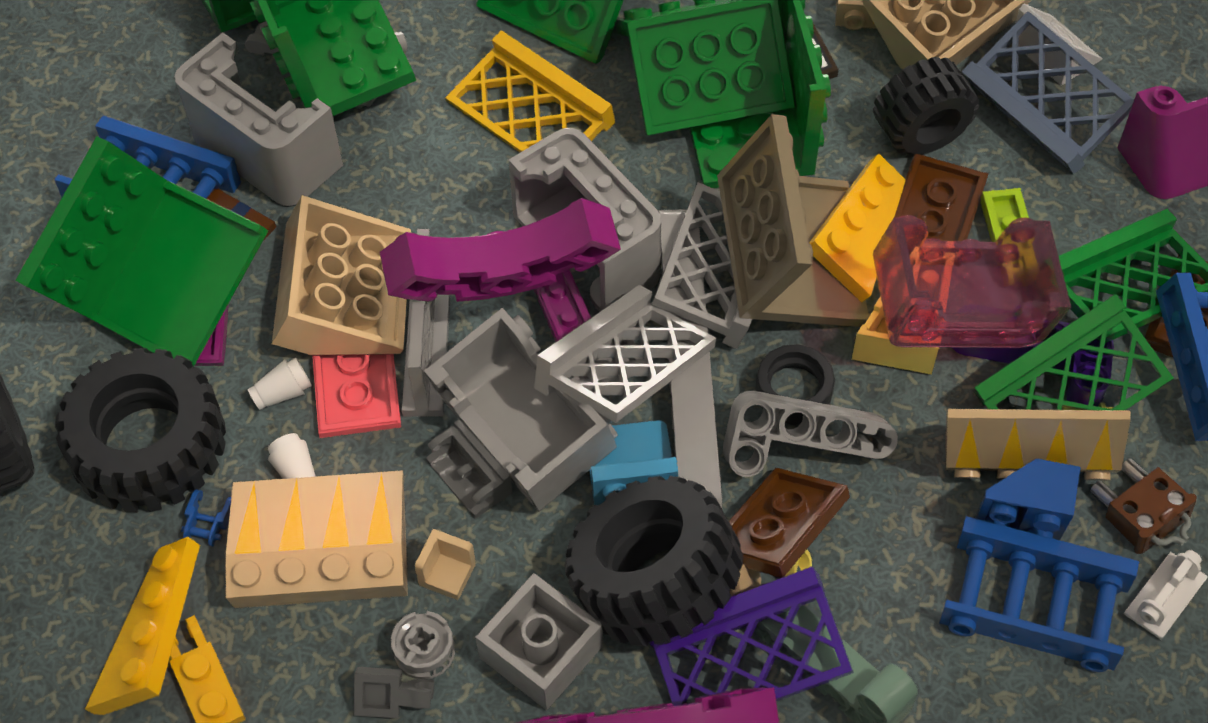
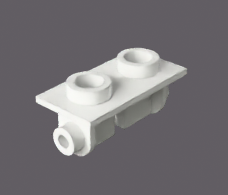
M1187 550L1185 553H1179L1178 555L1170 552L1126 609L1124 615L1162 640L1208 578L1207 575L1200 571L1201 557L1192 550Z

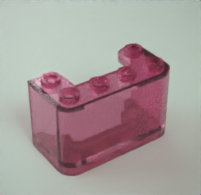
M911 215L899 218L894 217L872 254L889 341L892 345L898 347H1028L1042 342L1071 308L1050 221L1019 218L1009 224L996 242H979L975 239L963 241H941L936 238L926 239L929 231L925 221Z

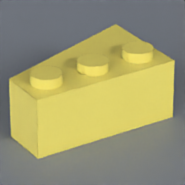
M921 243L913 244L892 277L887 290L882 297L880 296L866 323L862 324L857 332L851 360L932 375L939 350L954 249Z

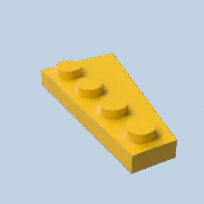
M183 538L157 550L85 707L92 714L105 715L160 695L200 545L191 538Z

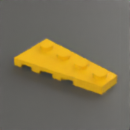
M879 153L867 163L809 242L813 249V256L861 303L872 294L906 180Z

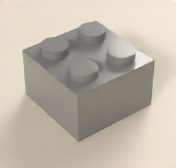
M533 573L476 636L479 658L547 711L603 647V626L594 617Z

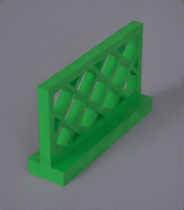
M1165 209L1048 260L1037 287L1046 297L1057 294L1078 318L1102 303V301H1098L1099 292L1111 295L1117 294L1125 307L1127 299L1147 303V310L1144 312L1130 308L1124 309L1137 328H1140L1163 317L1156 294L1157 285L1162 286L1171 277L1158 274V265L1176 269L1178 273L1189 272L1199 275L1206 283H1194L1195 289L1198 292H1208V263L1173 229L1177 218L1168 209ZM1169 244L1179 254V258L1160 254L1159 248ZM1136 259L1151 263L1150 271L1130 267V261ZM1107 272L1121 276V285L1100 280V274ZM1129 278L1149 283V291L1128 287ZM1079 286L1091 289V299L1076 295L1070 287ZM1121 323L1107 332L1105 343L1128 333Z
M1115 294L975 386L973 392L987 409H998L997 404L1012 396L1027 399L1025 410H1031L1033 400L1057 405L1056 410H1061L1062 406L1081 410L1125 411L1173 380L1174 377L1124 310L1126 308L1125 305ZM1120 323L1131 336L1129 352L1104 348L1107 332ZM1100 337L1099 347L1088 345ZM1136 344L1144 355L1134 354ZM1079 350L1097 353L1093 376L1069 372L1071 356ZM1103 354L1127 359L1123 381L1099 377ZM1065 360L1064 370L1053 369V367ZM1133 360L1150 363L1160 378L1147 386L1129 383ZM1044 373L1062 376L1058 399L1033 395L1036 378ZM1067 377L1092 382L1088 405L1063 400ZM1030 383L1029 394L1017 392ZM1097 383L1122 387L1119 405L1112 409L1093 406ZM1127 389L1138 390L1137 393L1126 399Z

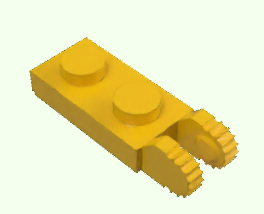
M195 615L186 618L187 630L198 647L181 654L178 648L179 642L175 636L170 654L172 660L169 662L196 723H240L246 720L211 642L207 643Z

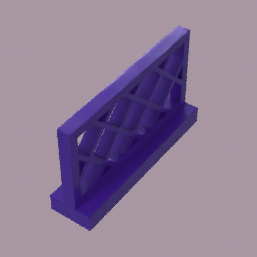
M809 567L730 597V600L723 609L718 607L715 610L714 618L705 626L702 623L692 629L694 633L684 638L678 635L671 638V643L656 645L654 641L650 642V645L655 649L673 705H684L693 688L707 695L725 692L734 672L756 682L754 688H762V686L774 688L776 701L854 673L827 601L821 578L814 567ZM817 600L822 617L815 632L792 623L800 606ZM789 611L786 619L777 616L778 614ZM768 618L783 625L772 648L751 639L757 623ZM747 626L744 635L735 631ZM825 626L827 627L831 640L821 636ZM790 628L811 638L801 662L779 652ZM725 634L741 640L730 664L709 654L716 638ZM818 641L835 649L841 666L824 672L808 666ZM706 642L702 651L693 647ZM748 644L769 653L759 677L737 668ZM684 649L699 655L688 679L674 673L668 655ZM776 657L798 667L791 684L781 688L765 681ZM706 659L727 668L716 693L695 683ZM804 671L814 674L801 680ZM677 680L686 684L682 693L680 692Z

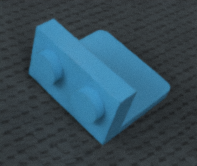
M657 420L613 425L612 427L618 434L614 439L617 448L589 470L594 505L602 504L606 500V495L614 490L618 493L626 489V484L636 480L643 483L648 481V477L661 476L665 480H668L669 476L678 477L677 459L672 457L666 423Z

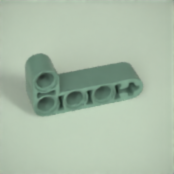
M803 605L799 607L792 623L815 632L820 619ZM789 611L778 614L777 616L786 619ZM768 618L758 622L754 631L772 648L783 625ZM825 626L821 636L831 640L827 627ZM790 628L779 652L801 662L811 638ZM842 639L854 673L815 688L824 696L828 693L840 704L838 709L854 723H900L913 709L918 694L914 681L905 671L894 664H888L879 672ZM818 641L808 666L821 672L841 666L835 649ZM804 671V672L807 674V676H806L805 678H808V677H811V676L814 675V674H812V673H810V672Z

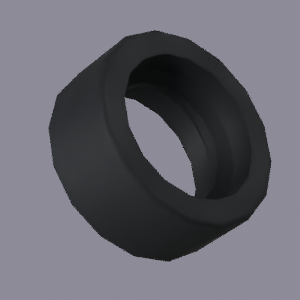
M799 344L783 345L770 351L760 362L756 378V391L778 395L771 387L772 376L784 368H799L813 374L819 384L818 393L806 401L830 405L835 384L833 367L827 358L814 348ZM795 412L790 414L785 423L791 425L801 424L803 413Z

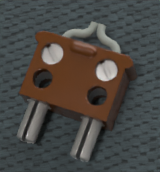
M1127 459L1122 465V471L1134 480L1136 484L1120 496H1117L1102 481H1098L1092 486L1091 492L1108 507L1105 518L1134 546L1136 554H1143L1155 544L1164 546L1175 542L1182 546L1190 539L1186 532L1191 526L1190 517L1197 496L1193 493L1188 494L1159 467L1148 474L1132 459ZM1184 523V525L1180 528V537L1170 536L1168 538L1163 539L1170 532H1172L1174 529H1176L1178 526Z

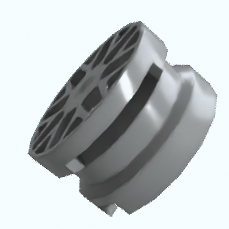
M427 611L425 614H415L413 612L404 616L394 627L391 635L392 652L399 669H402V672L408 677L432 679L443 674L449 668L455 656V643L453 633L447 621L439 614ZM446 660L449 661L447 666L443 664ZM436 668H444L441 672L436 674Z

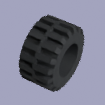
M932 57L928 60L917 61L915 64L904 68L900 73L895 74L879 91L881 94L874 101L873 114L898 153L914 157L915 154L924 155L941 149L961 135L975 119L974 115L979 109V99L954 62L945 57L942 59Z

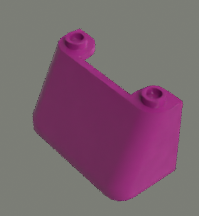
M1155 86L1136 93L1117 148L1144 188L1151 195L1161 199H1170L1208 186V97L1186 103L1180 93L1168 86Z

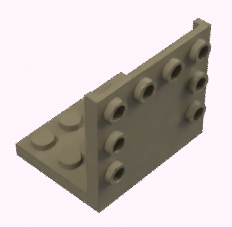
M771 114L717 175L739 317L744 319L861 327L871 315V313H868L866 300L861 303L813 256V249L809 244L845 195V191L849 189L848 181L799 176V172L795 168L792 151L793 137L789 133L787 117Z

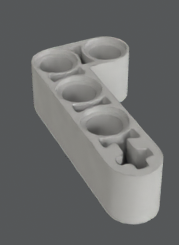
M745 391L740 393L732 404L723 443V454L736 474L743 477H752L763 470L767 461L771 440L881 459L889 456L895 450L898 436L895 429L880 415L758 391ZM761 405L763 412L758 420L753 422L744 420V413L750 406ZM795 412L803 413V420L797 428H785V421L790 414ZM834 420L843 421L842 430L837 435H825L829 423ZM857 428L865 434L875 435L878 429L882 433L880 437H873L870 442L863 434L857 433ZM740 447H754V453L749 460L744 462L735 460V454Z

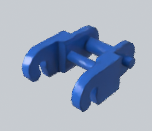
M195 489L184 512L187 522L185 526H182L181 532H183V538L196 536L208 539L209 546L213 547L216 540H221L220 529L226 530L229 524L232 497L227 498L222 512H218L216 517L198 513V501L202 500L203 491ZM202 520L213 523L211 530L195 527L197 521Z

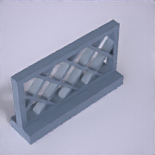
M1029 11L1013 25L977 64L971 61L962 71L969 84L1073 174L1085 165L1083 160L1129 115L1134 102L1130 95ZM1031 25L1039 32V45L1019 47V35ZM1045 38L1052 44H1045ZM1062 51L1066 55V67L1045 69V52ZM1039 53V70L1018 72V55ZM1012 55V72L996 74L989 68L998 57ZM1072 60L1079 66L1072 67ZM1088 73L1093 77V90L1072 92V75ZM1066 75L1065 93L1045 94V77ZM1039 78L1038 95L1021 96L1018 93L1019 79ZM1012 80V87L1005 81ZM1099 83L1106 89L1099 90ZM1116 96L1124 103L1114 114L1099 115V97ZM1093 98V116L1071 117V100ZM1065 100V118L1048 119L1045 116V102ZM1031 103H1038V109ZM1093 123V135L1082 146H1079L1071 139V125ZM1057 126H1065V133Z

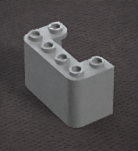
M222 32L182 64L175 74L176 85L193 139L202 148L233 157L238 174L276 203L285 206L296 205L301 195L308 197L343 166L331 108L319 99H315L312 102V107L305 109L296 108L295 104L290 100L276 112L242 88L234 56L239 52L236 41Z
M563 128L508 160L513 217L522 226L549 217L580 198L610 207L621 250L597 264L600 268V276L592 282L590 299L600 312L638 285L650 290L658 283L660 279L661 215L584 133L573 128Z
M501 308L424 370V372L448 408L458 419L461 418L509 473L511 481L537 511L540 512L586 474L592 466L598 464L616 449L617 445L614 439L618 434L610 424L612 421L596 412L592 406L584 405L557 389L548 396L534 389L537 353L541 349L531 337L533 332L519 315L512 319Z

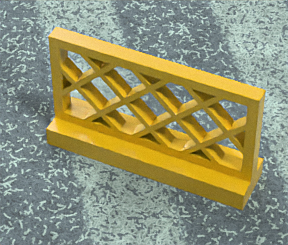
M502 30L492 39L494 48L445 97L448 103L518 152H522L542 140L541 126L562 123L563 129L567 128V123L584 121L589 125L584 134L592 141L602 130L606 132L616 123L612 105ZM496 62L506 68L507 77L486 79V72ZM528 83L533 87L534 95L513 98L512 85ZM507 86L508 99L488 101L487 89ZM482 90V102L466 104L460 100L468 91ZM556 102L561 106V114L540 117V104ZM534 105L535 118L515 120L514 107ZM509 109V121L493 123L488 119V110ZM536 127L537 140L520 142L515 138V129Z

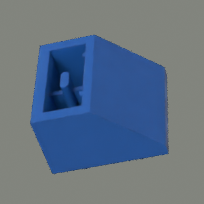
M1036 458L988 488L975 518L1061 540L1074 516L1080 467Z

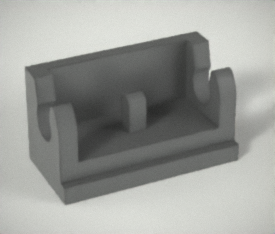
M461 418L428 444L432 453L426 457V461L475 519L512 494L509 473Z

